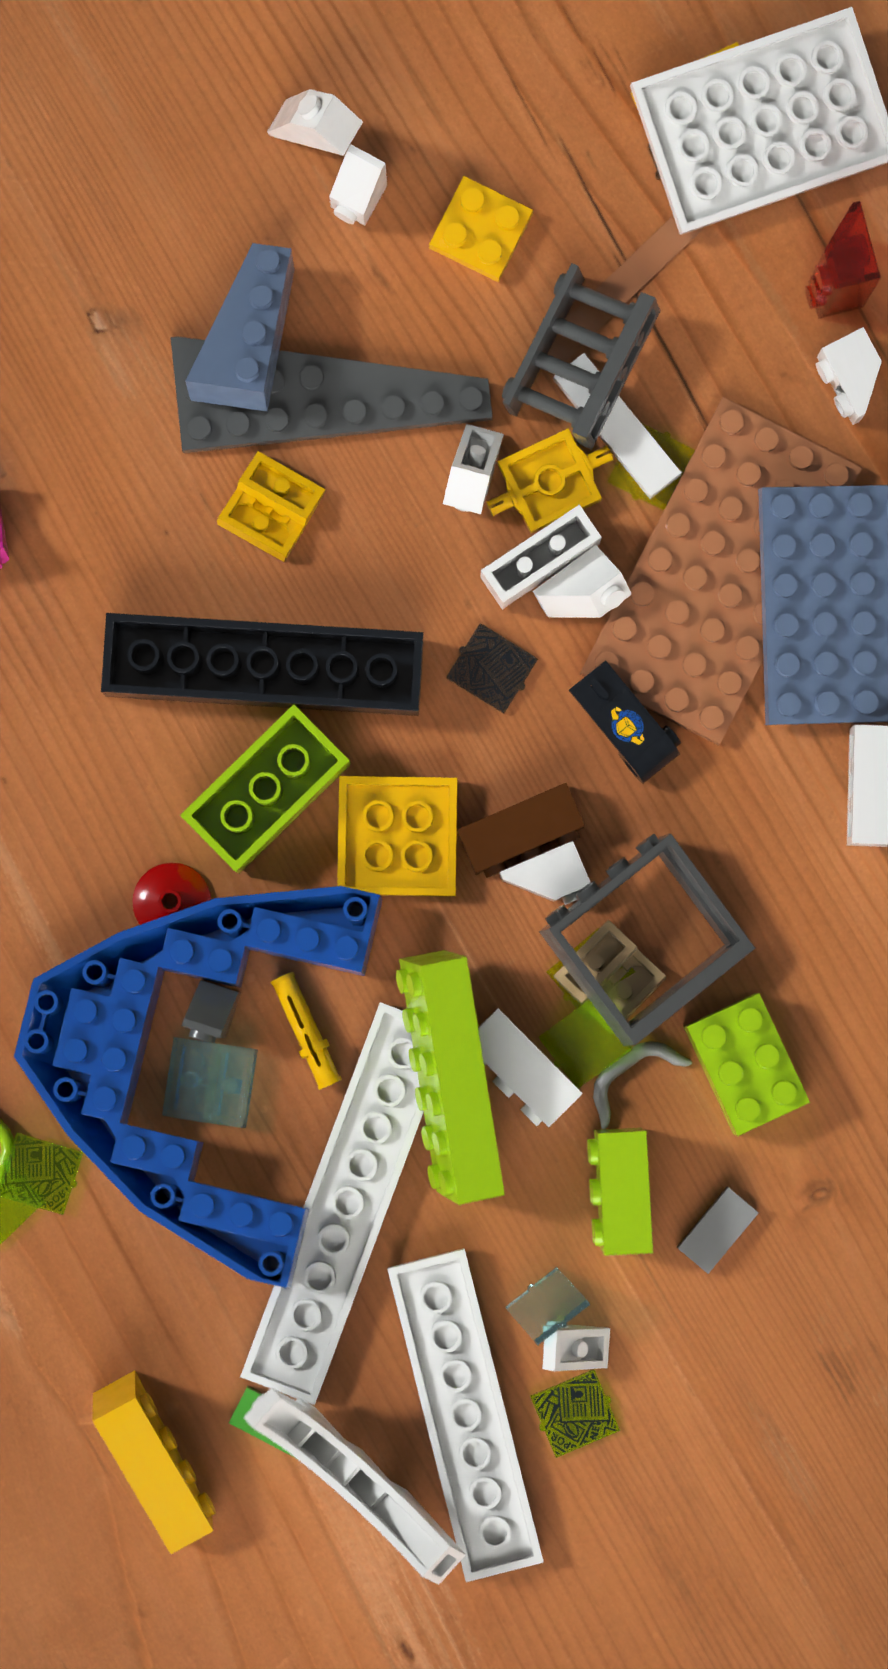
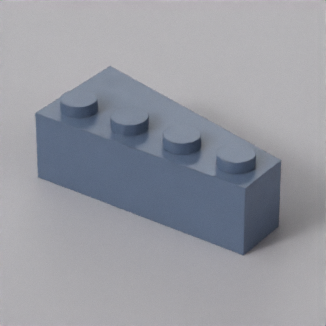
M252 243L185 381L191 401L268 412L295 271L291 248Z

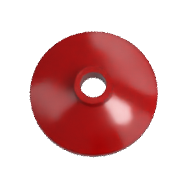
M164 863L148 870L138 881L133 893V911L136 920L141 925L211 900V894L203 877L191 867L180 863ZM168 894H174L177 897L178 903L173 909H167L163 904L164 897Z

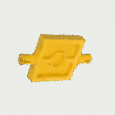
M568 428L499 460L498 466L506 481L507 492L486 501L492 516L514 506L522 515L532 534L545 528L579 504L582 509H585L600 502L602 497L594 482L593 469L613 461L608 446L605 445L603 448L585 455L576 445Z

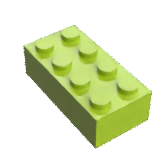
M293 704L180 816L236 873L240 874L351 763Z

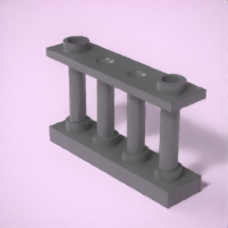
M571 263L567 273H562L559 276L554 288L555 297L515 378L510 377L506 382L502 398L509 414L517 417L524 403L571 423L572 433L578 444L593 449L661 310L656 298L643 292L640 293L636 303L631 302L627 304L583 286L582 284L585 279L579 266ZM574 300L623 319L625 326L619 338L614 337L610 339L565 320ZM557 334L605 353L608 360L602 372L598 371L593 374L548 355ZM540 368L588 388L590 396L585 406H580L576 409L532 390L531 387Z

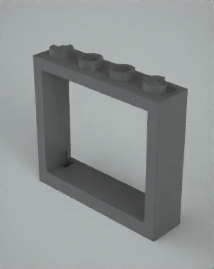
M652 834L636 846V849L639 851L636 856L629 861L623 857L606 870V873L609 875L608 878L599 885L593 881L575 894L578 901L568 909L562 905L545 918L548 925L539 931L623 1046L636 1045L755 949L754 945L672 834L659 838ZM659 855L724 943V946L627 1022L561 932Z

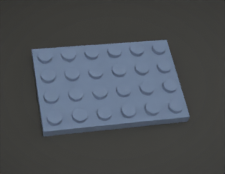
M888 485L762 487L758 489L765 725L888 722Z

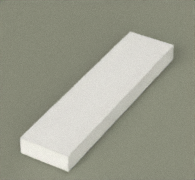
M585 353L570 363L593 374L598 372V369ZM553 376L554 382L576 409L580 406H585L590 396L588 388L560 376ZM618 396L599 437L649 499H651L680 477L681 471L620 396Z

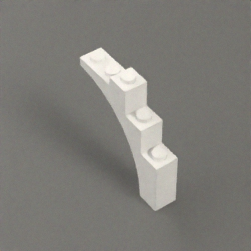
M271 1387L254 1401L252 1409L243 1417L254 1430L288 1451L339 1493L404 1556L422 1577L439 1585L466 1556L408 1490L390 1481L361 1448L345 1440L316 1407L299 1397L295 1401Z

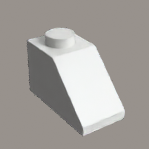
M350 144L329 196L331 208L335 209L333 213L338 218L349 224H354L357 221L364 226L366 225L387 187L385 162Z
M466 424L452 463L443 504L455 507L460 511L481 514L504 434Z
M594 545L533 591L541 608L548 617L601 618L632 595L622 573L597 545Z
M573 841L499 873L502 881L553 902L562 898L565 905L578 900L575 894L591 883Z

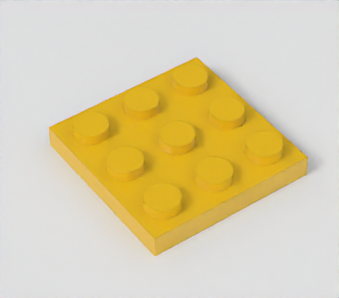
M339 776L337 886L387 896L456 897L457 778Z

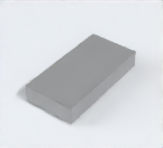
M726 1187L679 1243L677 1248L709 1274L759 1212L729 1187Z

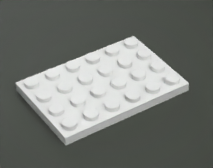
M852 7L632 82L630 85L680 235L888 163V114Z

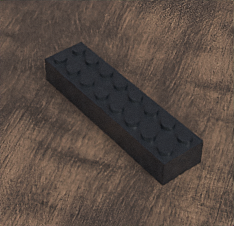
M106 613L101 692L106 697L280 708H290L295 704L298 709L419 716L424 633Z

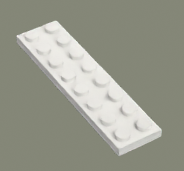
M465 1248L388 1267L455 1541L466 1554L461 1560L465 1581L469 1582L543 1563Z

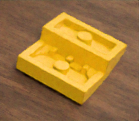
M258 451L239 479L237 489L219 515L217 525L285 562L321 501L325 489Z

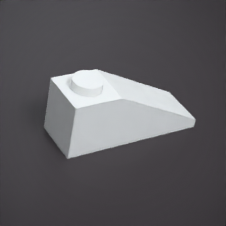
M309 89L285 100L267 133L275 138L344 156L363 121L335 95Z

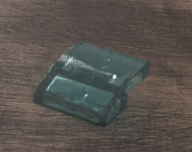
M174 1037L162 1116L246 1128L258 1049Z

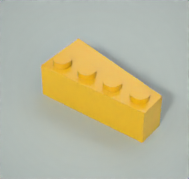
M134 1370L94 1392L92 1421L170 1554L213 1532L212 1516L216 1514L214 1505L206 1492L200 1494L195 1484L197 1478L191 1465L186 1459L182 1460L176 1449L177 1443L173 1434L167 1426H164L152 1398L146 1392L136 1371Z

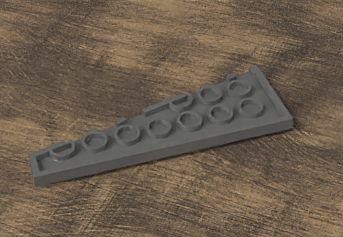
M170 337L183 453L490 421L493 418L489 380L487 378L279 350L268 412L191 401L185 381L205 340Z

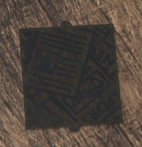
M480 623L467 645L460 647V656L446 679L505 714L518 691L525 689L524 681L538 661V658Z

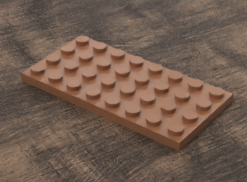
M722 397L627 581L632 595L612 610L580 675L587 676L606 660L646 709L719 746L763 662L758 489L762 487L853 486L862 467Z

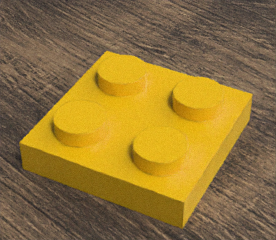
M463 176L429 243V249L499 282L533 215V209Z

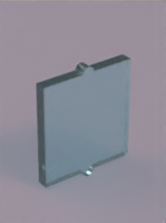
M556 1267L537 1283L530 1284L527 1287L528 1290L505 1308L538 1346L558 1329L565 1328L568 1325L567 1322L590 1304Z

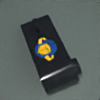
M606 660L569 689V692L618 750V754L624 764L642 784L680 755L677 746L681 744V741L669 726L666 725L663 728L659 726Z

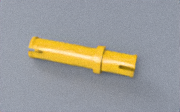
M290 972L270 983L276 991L286 1017L302 1049L299 1051L302 1059L306 1058L318 1084V1089L321 1090L341 1081L342 1078L339 1076L327 1050L330 1047L328 1040L322 1039L294 977L295 974Z

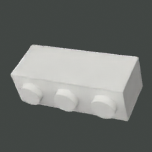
M579 504L483 568L480 578L501 609H504L561 571L594 545L598 546L602 537Z
M854 725L849 728L847 846L888 847V726Z
M499 1008L478 1027L484 1066L488 1065L497 1075L492 1082L508 1098L515 1093L525 1103L520 1110L536 1126L543 1121L550 1127L583 1094Z

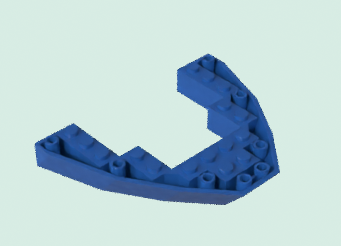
M335 886L215 898L121 931L33 979L14 1058L67 1136L141 1213L246 1279L283 1288L292 1286L309 1208L195 1182L204 1142L127 1125L164 972H173L241 988L249 953L252 950L365 976L383 901L378 894Z

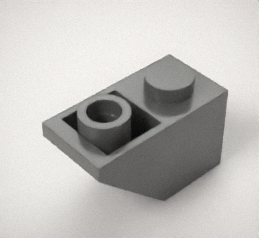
M200 980L182 1023V1026L191 1029L189 1036L208 1043H215L216 1038H226L241 992Z

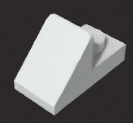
M550 1324L545 1329L543 1369L569 1371L608 1368L610 1328Z

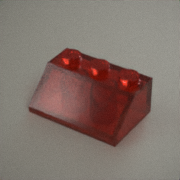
M861 201L851 204L826 246L818 264L815 266V270L812 276H810L809 285L805 286L808 305L810 309L816 308L818 319L864 308L881 278Z

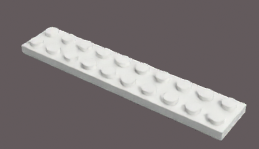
M381 1002L379 1003L304 1204L305 1208H309V1214L292 1286L283 1288L274 1285L240 1376L265 1387H272L294 1398L299 1397L315 1405L424 1113V1111L419 1110L415 1098V1088L420 1086L418 1074L412 1070L410 1065L409 1049L413 1048L411 1032L407 1033L404 1027L403 1010Z

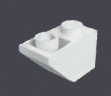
M864 327L823 347L817 356L819 362L816 363L817 371L825 384L830 382L837 394L834 397V402L843 418L849 417L852 425L860 422L866 413L882 362Z

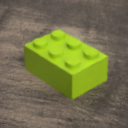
M754 993L683 1026L734 1135L744 1134L810 1103L759 993Z
M643 1128L594 1130V1139H587L588 1163L596 1165V1179H589L590 1202L593 1206L598 1205L599 1219H591L592 1241L595 1246H600L604 1256L653 1253L647 1132Z

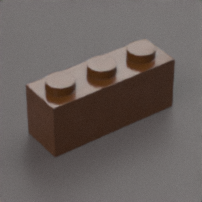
M563 783L457 829V833L475 874L484 872L486 878H489L508 869L505 862L520 856L522 862L543 854L542 846L556 841L558 847L579 839L578 831L583 829L585 824L567 783Z

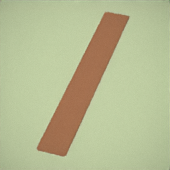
M672 216L595 291L627 303L705 227L680 235L674 216ZM582 302L565 320L597 332L613 315ZM557 334L548 355L566 362L583 344Z

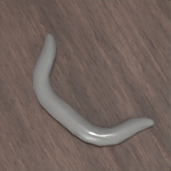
M648 1041L633 1046L608 1064L596 1079L593 1091V1099L602 1129H606L610 1123L611 1109L607 1093L611 1082L639 1062V1060L648 1056H658L672 1065L682 1067L691 1065L692 1061L665 1043Z

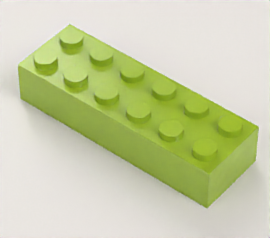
M442 950L399 959L400 970L396 971V980L400 993H405L407 1009H403L402 1017L404 1027L407 1033L411 1032L413 1048L409 1049V1060L412 1070L418 1074L420 1087L415 1088V1098L419 1110L424 1111L426 1126L421 1128L423 1144L426 1150H430L432 1165L428 1166V1177L431 1187L458 1205L505 1195L467 957Z

